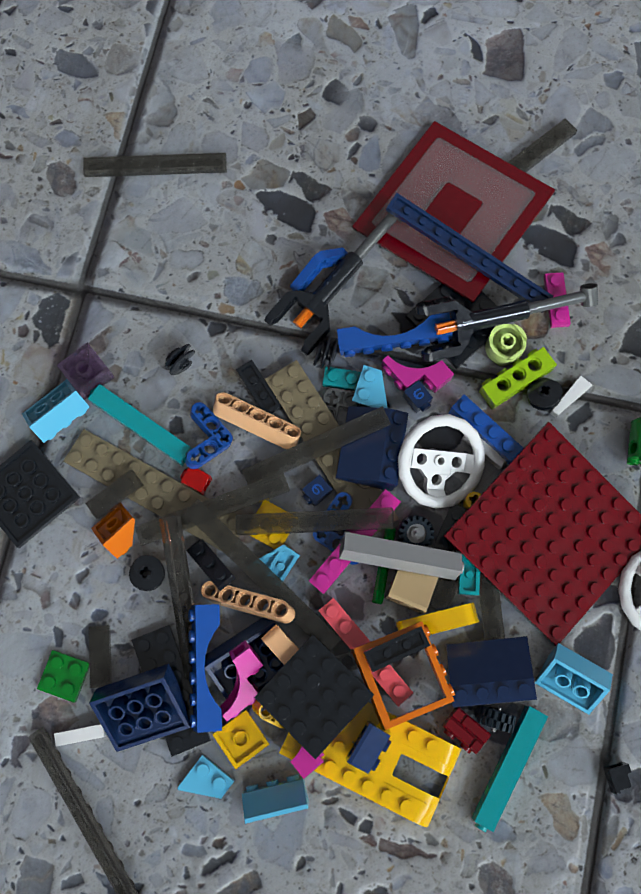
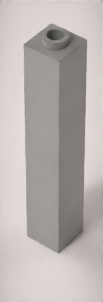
M345 532L340 541L339 559L451 580H456L464 571L462 553Z

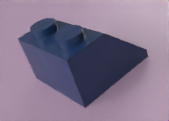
M367 721L346 757L347 762L367 774L371 770L375 771L380 763V759H378L382 751L386 752L391 744L389 740L390 735L370 721Z

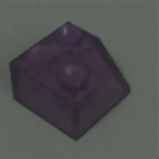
M88 342L57 364V367L84 400L89 397L93 388H97L99 384L104 386L114 378V375Z

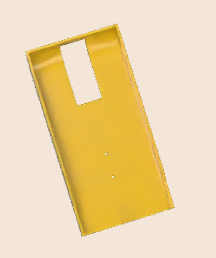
M368 702L323 751L325 761L314 771L414 823L428 827L462 748L406 721L384 730L390 735L389 740L391 744L386 752L382 751L378 757L380 763L376 770H371L367 774L349 764L346 757L367 721L382 729L372 703ZM387 711L390 720L398 717ZM288 732L279 753L292 760L302 746ZM401 754L447 776L439 797L430 795L393 776V771Z

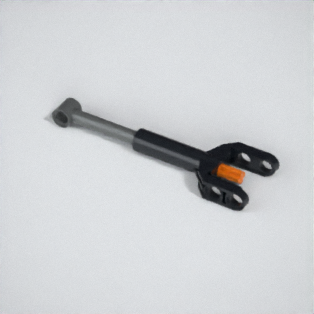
M388 212L387 216L355 252H349L314 292L288 291L270 310L264 321L270 326L278 323L290 308L298 302V305L303 308L301 313L293 320V323L301 329L312 316L320 322L304 341V345L301 348V352L308 356L330 332L328 303L363 265L362 259L397 220L400 223L403 221Z
M587 283L580 286L579 292L530 303L522 300L473 312L450 296L419 302L416 304V313L419 315L430 316L451 311V321L435 324V330L437 335L453 332V337L455 338L454 341L426 347L421 351L422 360L431 362L460 355L469 344L471 334L476 330L528 319L530 314L577 303H581L583 307L598 305V285Z

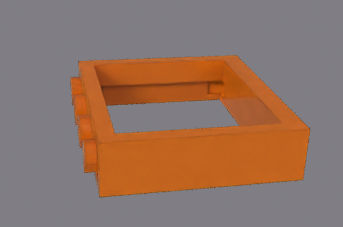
M422 621L351 649L364 685L374 694L370 700L382 730H387L454 702V690L450 683L447 684L445 679L447 675L443 664L438 662L436 657L438 656L437 648L434 644L431 645L429 640L430 631L426 624L423 625ZM421 626L430 644L429 647L424 649L444 698L390 720L364 651Z

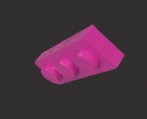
M563 272L547 273L544 275L545 291L553 295V297L566 295ZM568 306L548 310L551 328L569 327L571 325Z

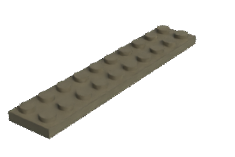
M296 360L265 378V381L291 423L300 428L301 439L336 494L347 492L352 496L353 503L348 513L355 524H357L382 494V491L378 488L335 479L343 431ZM346 496L343 498L339 497L343 505H348ZM395 511L392 512L375 534L399 520Z
M83 429L63 461L195 537L203 539L206 543L227 555H230L248 524L246 519Z

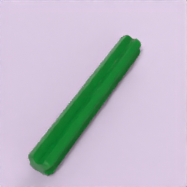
M386 527L383 539L394 541L396 529ZM378 566L372 603L381 605L383 603L389 568Z

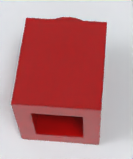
M189 467L183 470L180 477L182 479L180 482L201 495L205 494L212 481V477L209 474Z

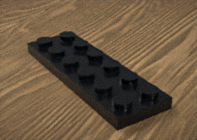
M167 625L132 639L131 641L142 673L166 664L170 665L178 681L190 721V715H193V706H190V693H193V688L190 685L189 677L171 626ZM191 727L165 736L171 757L211 741L208 732L197 733Z

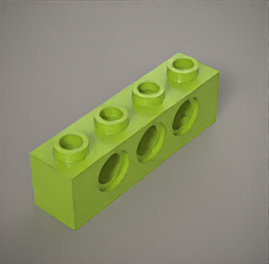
M544 347L540 350H537V348L527 354L528 357L526 359H518L512 364V368L508 370L504 368L497 373L498 377L493 380L489 378L481 384L482 387L479 393L492 410L527 388L534 380L542 378L554 370L557 364ZM528 364L534 365L536 370H531ZM513 374H518L521 380L514 379ZM497 384H503L506 390H500Z

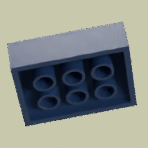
M349 406L335 479L392 491L398 485V455L405 438L409 413L390 408Z
M267 618L259 619L205 655V669L225 699L231 694L236 681V666L229 652L246 640L263 664L258 673L249 676L259 692L284 666L261 639L276 624L274 620Z
M527 636L446 644L449 680L455 693L453 696L454 702H452L453 707L537 700Z
M169 664L97 688L89 702L116 752L191 727L178 681Z

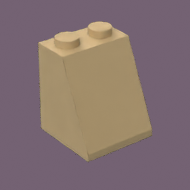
M397 570L385 599L420 614L426 613L438 577Z

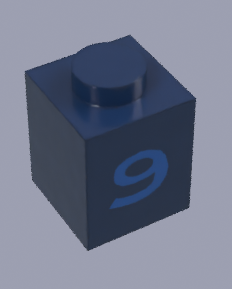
M420 380L407 388L403 393L404 399L415 413H418L420 410L424 412L431 407L430 403L433 397Z
M319 474L302 489L304 494L302 498L308 505L312 503L315 507L332 493V488Z

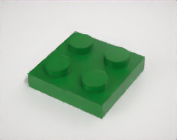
M52 650L37 689L75 703L91 663Z

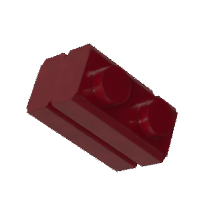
M455 707L442 724L445 728L444 733L452 740L456 737L462 742L460 747L468 754L471 751L477 754L491 736L486 729L460 707Z

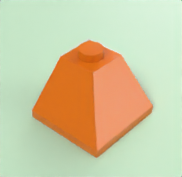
M120 502L91 529L101 544L118 559L132 546L135 519Z

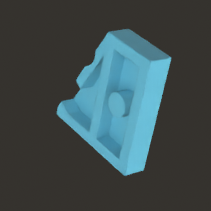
M363 365L352 402L367 407L388 408L382 370Z
M283 544L252 562L247 568L279 589L300 554Z
M202 755L177 789L221 799L235 780L205 755Z

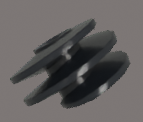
M331 336L326 339L324 344L320 343L313 366L322 358L320 368L322 369L326 362L329 361L327 370H330L338 352L337 338L331 347Z
M190 344L174 349L167 356L165 368L169 370L171 375H178L191 366L192 361H189V359L195 354V350L188 351L191 347Z
M538 378L528 387V402L537 410H551L561 401L562 387L557 381L552 379Z
M142 555L130 566L129 578L135 588L141 591H152L162 584L165 578V569L159 559L151 555ZM151 571V575H147V577L143 575V572Z

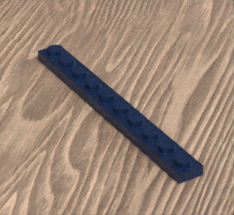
M396 193L387 206L386 211L521 300H526L527 303L553 297V295L400 194Z

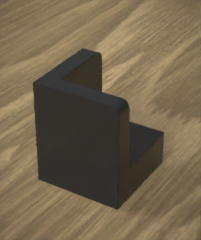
M619 762L603 767L612 793L618 795L621 794L620 790L631 787L628 777L631 769L628 763Z

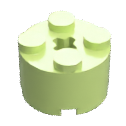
M502 324L494 327L485 344L488 357L499 366L513 364L525 351L526 333L516 324Z

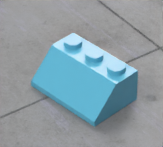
M66 379L23 412L22 415L31 430L44 443L47 440L53 439L62 428H67L75 418L84 415L89 405L69 380Z
M558 643L547 657L535 684L589 715L610 691L613 674Z
M295 774L286 777V781L279 782L278 779L267 781L266 786L258 787V784L247 786L246 790L242 793L245 824L307 809L309 807V799L304 779Z

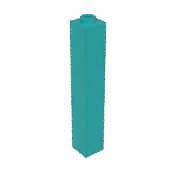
M101 384L91 390L88 400L93 405L183 467L187 453L192 450L189 445Z
M525 705L513 734H511L471 817L476 822L475 826L484 832L487 829L494 832L547 721V715L530 706Z

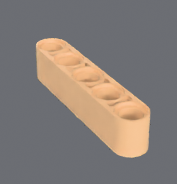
M221 392L215 397L213 406L215 416L286 450H294L297 447L301 435L299 427L228 393Z
M212 581L205 582L201 588L203 597L214 604L286 624L295 618L293 607L281 599L229 585L219 591ZM233 594L232 598L228 600V597ZM250 599V602L245 605L246 601ZM268 603V607L263 610L264 605ZM286 608V612L280 615L281 611Z
M277 624L261 638L284 665L299 650Z

